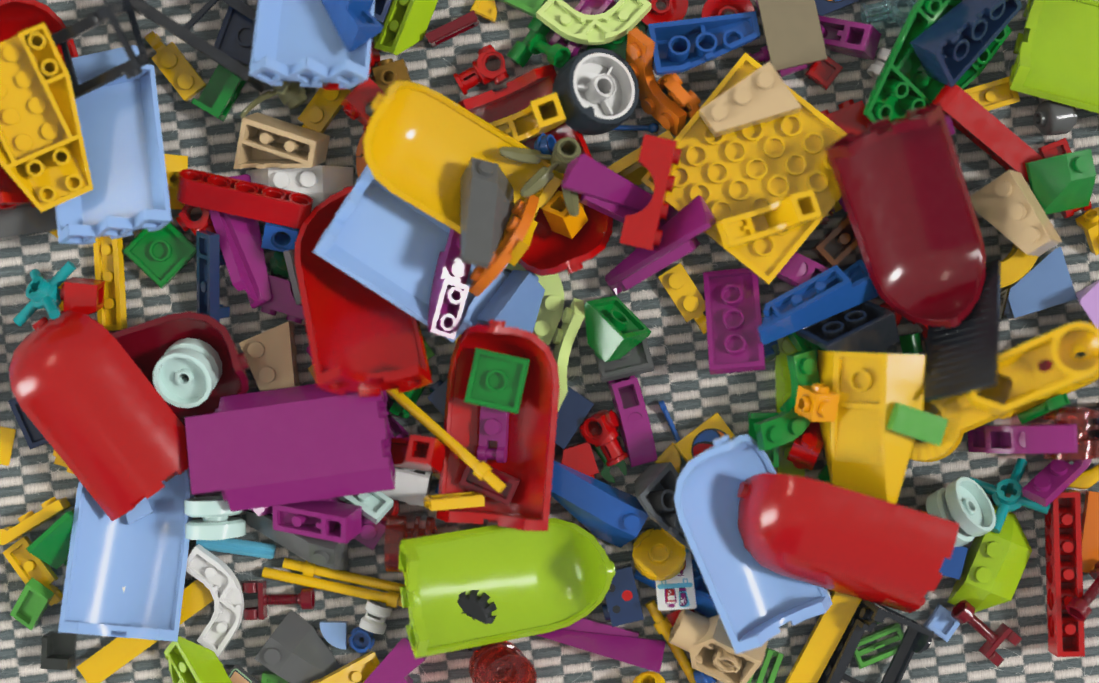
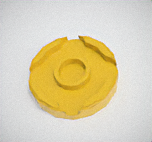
M654 528L646 530L638 536L633 544L632 559L634 566L641 575L650 580L663 581L671 579L680 573L685 565V546L663 528L661 530H654Z

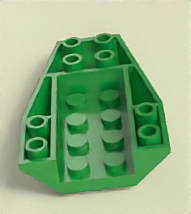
M917 0L868 97L863 114L871 122L885 117H889V120L893 121L905 117L908 110L931 106V102L945 84L927 76L910 42L963 0ZM1008 25L957 81V86L964 89L981 74L1012 32Z

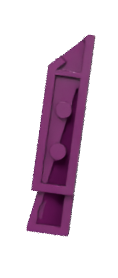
M581 154L568 163L561 186L563 189L582 194L580 203L624 223L626 215L635 214L643 210L653 196L586 154ZM669 206L666 220L661 219L659 229L675 216L678 211Z
M248 174L230 177L251 182V177ZM210 210L209 213L215 232L220 234V247L232 285L238 292L242 290L247 292L250 306L254 309L269 302L272 296L264 250L261 248L262 239L258 220Z
M587 617L568 627L537 635L660 673L666 643L664 640L640 638L638 631L620 626L612 627V624Z
M402 638L363 683H413L414 681L408 674L424 662L427 656L415 659L409 639Z

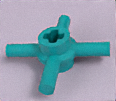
M68 261L51 279L46 280L38 269L31 270L30 277L32 281L26 289V297L31 299V301L13 318V321L21 327L37 309L42 308L46 309L51 319H57L60 316L57 307L62 302L60 298L61 289L58 287L73 273L76 266Z
M1018 458L1010 478L1004 479L996 485L970 477V479L982 487L986 494L992 495V500L998 507L995 513V527L992 529L994 533H1000L1008 512H1013L1021 506L1044 514L1049 512L1051 504L1044 507L1023 496V487L1020 481L1028 464L1025 459Z

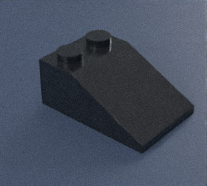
M866 301L795 332L796 335L827 351L878 353L887 350L890 346L899 342L895 313L870 301Z

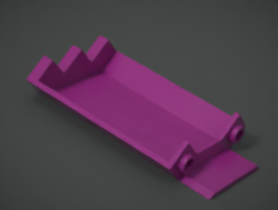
M309 384L221 397L219 408L215 409V413L185 417L191 495L222 491L223 500L228 501L230 510L233 512L395 489L396 471L391 454L392 433L386 412L387 392L380 391L381 395L376 397H359L358 392L346 391L344 395L325 391L317 387V384Z

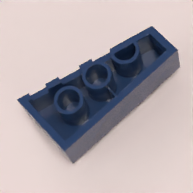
M963 0L910 42L927 76L953 87L1021 10L1023 5L1020 0Z

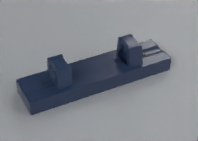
M208 230L196 231L197 313L209 315L220 323V319L230 317V307L220 304V266L226 265L222 251H220V234L212 233Z

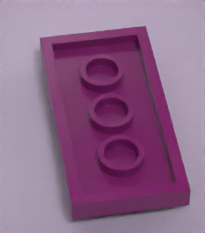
M748 268L703 272L710 375L766 370L764 345L761 343L758 333V326L762 325L758 276Z

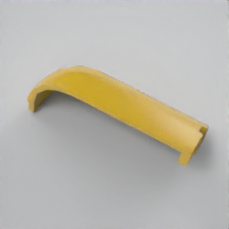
M395 81L388 87L384 95L378 93L370 107L375 111L364 136L365 160L374 178L391 193L460 234V179L472 157L499 165L513 187L514 205L519 199L524 200L526 198L520 194L523 186L542 167L549 168L551 166L550 161L541 159L539 164H529L503 157L499 153L501 147L530 148L446 96L418 83ZM553 170V179L534 194L540 199L526 236L512 250L511 255L513 257L509 263L513 266L517 264L530 246L533 233L538 222L534 221L538 214L537 212L539 208L543 209L550 201L563 180V173ZM505 228V230H504V233H503V235H502V237H501V239H500V242H499L497 248L499 247V245H500L501 242L503 241L505 235L507 234L506 228Z

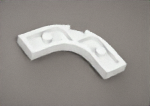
M198 544L187 558L186 572L202 582L210 590L214 599V613L210 622L197 639V642L205 648L214 651L216 656L219 657L241 624L244 612L243 592L237 577L227 564Z

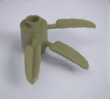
M283 81V86H272L273 91H267L253 100L240 113V117L243 119L255 106L275 95H278L284 106L287 105L290 110H293L308 100L305 87H300V82Z
M567 137L556 142L552 155L541 154L539 150L515 147H501L499 153L508 159L529 164H539L541 159L550 160L551 166L549 168L542 167L521 189L520 194L523 197H529L553 179V170L565 174L568 163L581 155V148L576 140ZM562 188L563 198L569 214L577 216L579 214L578 193Z

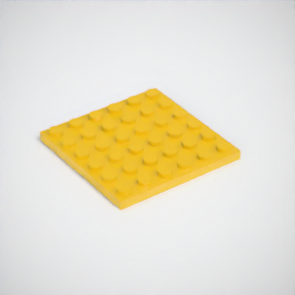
M744 53L674 139L678 142L677 148L682 149L679 164H673L671 175L675 176L673 191L667 192L665 202L669 203L671 207L679 212L696 196L700 195L718 222L760 209L790 195L813 189L822 216L789 230L727 249L724 248L716 223L703 231L769 285L840 199L841 193L825 148L847 135V133L788 87L801 106L799 113L714 137L699 116V111L762 67L761 64L747 53ZM648 171L641 179V182L654 192L653 177Z

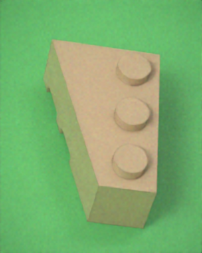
M1008 170L970 196L974 210L1027 255L1040 256L1062 242L1020 172Z

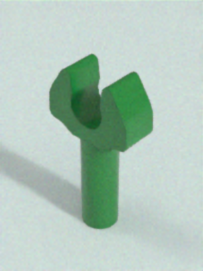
M1066 393L1060 394L1018 414V418L1022 424H1025L1070 404V400Z
M591 444L603 462V470L600 473L605 480L615 483L613 475L610 474V469L613 466L619 467L620 471L627 475V466L624 460L607 467V459L601 448Z

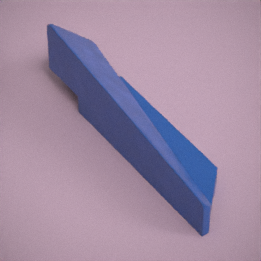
M321 0L348 52L354 51L382 31L383 26L368 11L371 10L374 0Z
M860 259L845 271H842L835 265L766 303L762 325L758 326L761 343L766 345L876 298L878 292L869 277L865 263Z

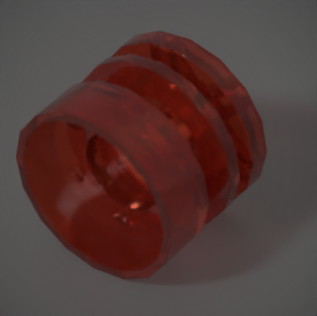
M1068 406L1042 415L1041 419L1054 420V424H1077L1078 452L1043 453V459L1085 460L1099 458V438L1089 436V431L1099 429V423H1088V419L1099 418V410L1089 409L1084 406Z
M406 515L387 516L384 543L386 572L403 573L399 571L401 540L439 534L435 516H427L425 528H422L421 516H416L413 528H409Z
M510 641L483 645L481 649L474 651L469 661V674L473 683H536L537 675L534 666L514 643Z

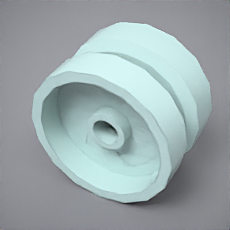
M185 338L177 340L157 362L153 371V384L161 397L176 407L192 408L199 406L209 397L222 375V361L218 352L210 344L200 339Z
M960 477L949 483L946 488H940L927 497V514L960 524L954 547H962L971 542L975 537L992 531L995 527L996 516L989 497L980 485L968 477Z
M222 495L185 499L184 514L190 517H202V519L191 520L185 524V538L212 541L245 536L246 521L238 517H228L241 514L244 510L231 512L228 501H224Z

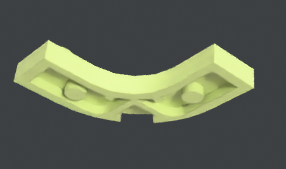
M548 0L536 12V18L569 41L584 45H600L613 42L625 36L651 10L652 4L647 0H619L605 13L587 15L573 9L563 0Z
M518 262L515 266L509 263L506 267L511 271H526ZM558 273L546 276L535 274L539 278L538 282L545 289L533 333L548 346L558 327L564 309V290Z
M576 298L573 299L570 308H565L562 315L561 329L556 328L553 336V343L556 344L553 357L558 365L560 385L558 411L568 392L567 366L572 345L585 317L584 300Z

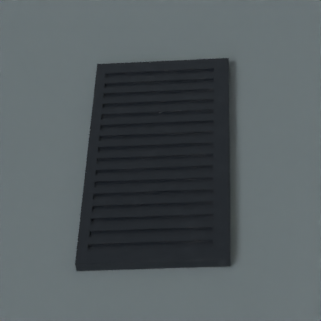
M999 259L986 262L985 281L980 298L971 312L958 326L946 328L945 326L928 325L924 400L926 402L998 385L1001 262Z

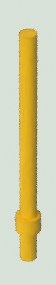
M397 389L386 390L388 395L466 463L480 481L485 480L498 493L505 489L506 484L491 472L492 468L484 461L480 462L404 393H398Z
M286 557L282 568L303 572L304 576L314 577L316 575L387 592H400V586H405V584L343 570H334L309 563L308 561L303 562Z
M264 567L262 571L263 578L386 603V606L397 609L398 606L402 607L400 592L389 591L387 593Z
M654 599L647 602L645 606L655 622L653 625L656 631L664 637L688 681L696 683L693 675L695 670L692 668L683 649L669 643L672 625L668 618L664 617L662 612L658 610V605Z

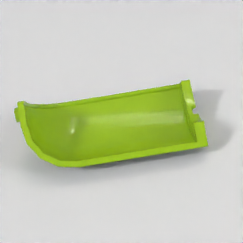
M1028 0L1023 13V17H1026L1025 29L1023 33L1017 34L1013 53L1018 55L1014 65L1012 64L1010 68V90L1099 113V0Z
M549 518L548 531H522L491 525L401 540L399 571L403 572L405 586H400L402 608L408 607L410 624L406 625V630L415 659L549 633L568 627L586 617L603 601L615 576V565L613 561L609 560L605 550L591 533L575 523L558 518ZM471 590H479L477 596L481 597L483 593L490 596L487 602L489 604L494 602L497 610L493 611L491 615H496L492 624H485L476 619L473 620L466 613L462 614L463 610L457 603L459 594L466 591V595H470Z

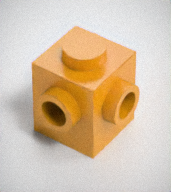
M559 190L542 209L551 230L571 239L588 221L584 205L580 203V200L579 214L577 216L569 214L563 193Z
M814 383L813 386L798 385L794 412L811 422H835L840 395L829 390L830 386Z

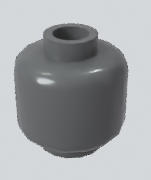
M1048 100L1043 101L1038 106L1033 120L1035 126L1038 127L1042 134L1060 135L1067 134L1072 130L1073 126L1076 125L1078 115L1075 107Z

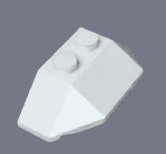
M319 165L312 168L273 167L246 171V174L250 175L251 182L310 196L313 199L312 210L331 195L343 190L345 187L354 185L353 167Z

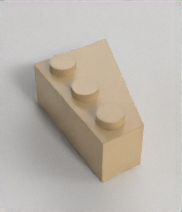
M768 62L701 108L699 116L713 136L718 137L748 128L749 126L799 113L801 106L772 64Z
M258 112L245 116L241 123L233 169L312 168L326 161L330 136Z
M293 321L285 322L239 343L247 357L250 370L260 391L300 386Z

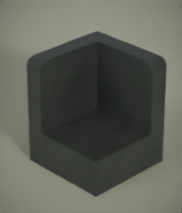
M49 632L42 637L40 669L68 670L73 667L76 660L77 634Z

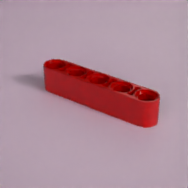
M956 84L953 87L944 85L930 105L941 104L943 113L950 117L955 128L1005 170L1020 172L1027 184L1030 185L1025 163L1044 158Z
M183 169L179 172L176 200L186 205L296 229L301 228L302 223L312 210L313 199L306 194L194 169Z

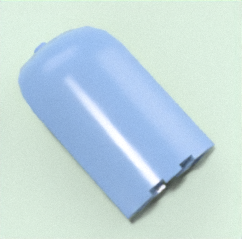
M747 434L738 435L729 439L728 435H724L713 440V447L687 463L677 479L674 497L679 522L736 654L761 647L770 638L779 634V627L790 621L794 626L804 620L826 613L833 604L826 588L779 575L760 565L745 548L738 529L740 498L737 496L739 486L742 481L745 482L747 478L753 475L776 473L765 451L758 450L757 441Z
M189 468L181 475H176L167 482L162 481L165 487L147 499L153 513L130 525L127 523L126 514L111 521L79 481L58 632L178 642L190 539L185 538V524L192 520V517L184 514V500L194 498V494L191 495Z

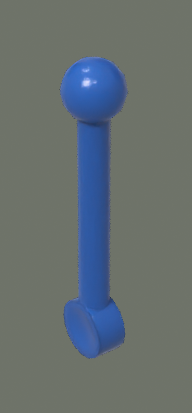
M651 123L649 126L620 125L613 130L649 131L654 134L658 132L659 127L656 123Z
M661 400L658 402L675 441L678 442L680 436L664 401Z

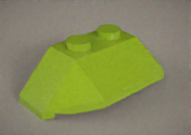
M392 0L384 22L380 23L383 26L382 31L374 36V48L398 55L423 40L438 0Z
M993 505L994 511L996 513L998 507ZM1008 512L1000 533L990 531L973 539L965 559L961 579L956 580L947 601L948 603L956 605L962 600H967L975 608V612L1012 600L1032 553L1029 542L1014 513Z
M179 636L178 642L172 641L164 651L165 658L169 663V671L173 683H232L223 664L219 661L215 652Z

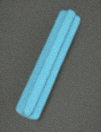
M233 538L212 541L196 540V545L200 544L208 551L273 559L276 553V545Z

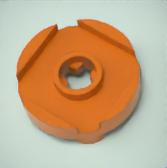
M676 73L665 74L657 81L661 90L666 89L668 92L667 97L687 112L686 119L689 117L690 120L700 108L699 104L701 101L698 96L691 90L687 92L681 86L683 82Z

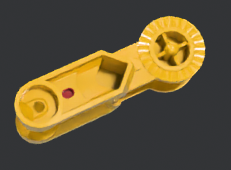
M1076 322L1067 324L999 354L998 385L929 402L924 400L923 411L949 420L940 446L915 439L910 459L919 462H934L944 459L957 449L964 433L996 419L1005 420L1013 418L1024 411L1044 403L1050 398L1060 394H1069L1099 379V329L1090 323ZM1077 353H1085L1083 357L1076 356Z

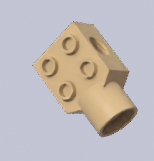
M683 609L680 612L669 637V643L690 653L692 668L723 683H747L762 664L768 643L767 641L761 647L736 654L720 615L706 618L689 609Z

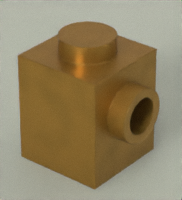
M390 58L378 62V66L372 68L374 76L370 77L384 93L395 81H411L404 59L393 62V59Z

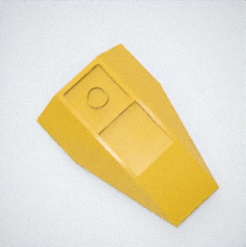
M45 23L20 32L17 36L0 43V164L40 212L93 190L70 75Z
M818 350L817 367L820 384L830 386L829 390L840 395L835 422H819L832 485L897 504L916 438L888 430L887 425L895 402L921 411L924 410L926 355Z

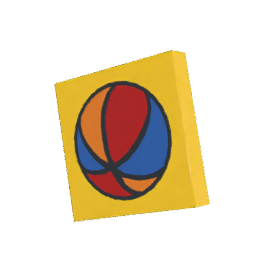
M717 412L676 442L674 446L688 463L713 447V440L724 435H728L729 439H731L735 435Z

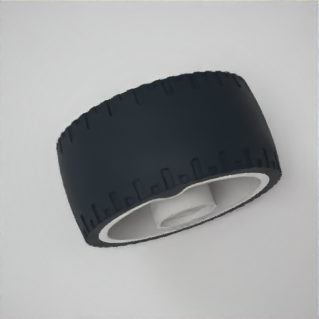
M593 48L574 56L559 70L554 79L552 94L557 93L566 117L564 123L576 132L593 136L617 128L631 116L639 101V84L634 71L624 58L608 49Z

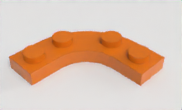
M636 27L628 32L626 62L631 66L638 80V98L641 101V107L645 113L651 114L664 129L669 130L677 137L685 127L687 112L668 98L659 87L653 73L652 63L655 42Z
M533 194L524 200L519 199L511 210V213L514 215L506 226L507 234L495 251L489 267L476 266L471 273L470 279L472 283L469 292L478 297L506 267L513 257L511 255L513 248L520 241H523L530 228L540 198Z

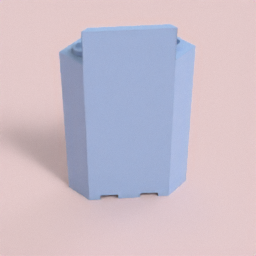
M258 0L249 75L271 86H283V81L300 82V87L322 88V83H339V88L351 89L368 80L372 38L354 51L348 52L321 0ZM375 0L373 2L371 10H368L373 17L375 9Z
M131 45L135 55H139L138 47ZM123 47L71 58L79 84L130 60ZM147 64L141 67L143 73L131 79H127L124 75L75 99L93 190L55 206L59 244L87 245L96 243L95 238L101 236H110L111 239L132 236V230L148 229L149 232L158 231L172 221L154 65Z
M367 164L356 180L352 191L337 210L331 224L323 232L313 252L428 326L429 303L439 253L445 250L451 228L391 193L374 178ZM471 264L466 282L467 286H471L472 280L470 275L477 265ZM503 269L497 278L478 297L468 291L455 340L467 328L481 325L477 320L478 316L510 275L509 272ZM445 337L446 339H448V340L451 341V342H454V341H455L454 339H450V338Z

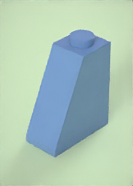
M1061 247L1052 248L1037 259L1034 266L1024 277L1011 284L1004 314L1007 316V319L1021 317L1077 299Z
M513 270L478 316L477 320L480 324L488 325L489 320L506 321L505 327L519 328L533 333L545 289L538 282L539 278L537 275L527 270Z

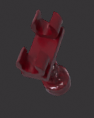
M1099 561L1095 564L1094 569L1088 573L1095 581L1080 599L1073 598L1066 606L1068 613L1079 621H1085L1092 610L1089 605L1099 594Z
M252 580L242 583L243 593L258 592V607L245 608L243 612L244 620H264L267 618V605L299 604L302 610H313L315 607L314 588H302L301 593L298 595H268L266 592V580Z
M967 600L960 601L953 608L951 616L960 624L967 622L987 640L979 651L999 667L1004 659L995 650L1005 639L1016 647L1022 638L1004 623L993 632L974 615L975 608Z

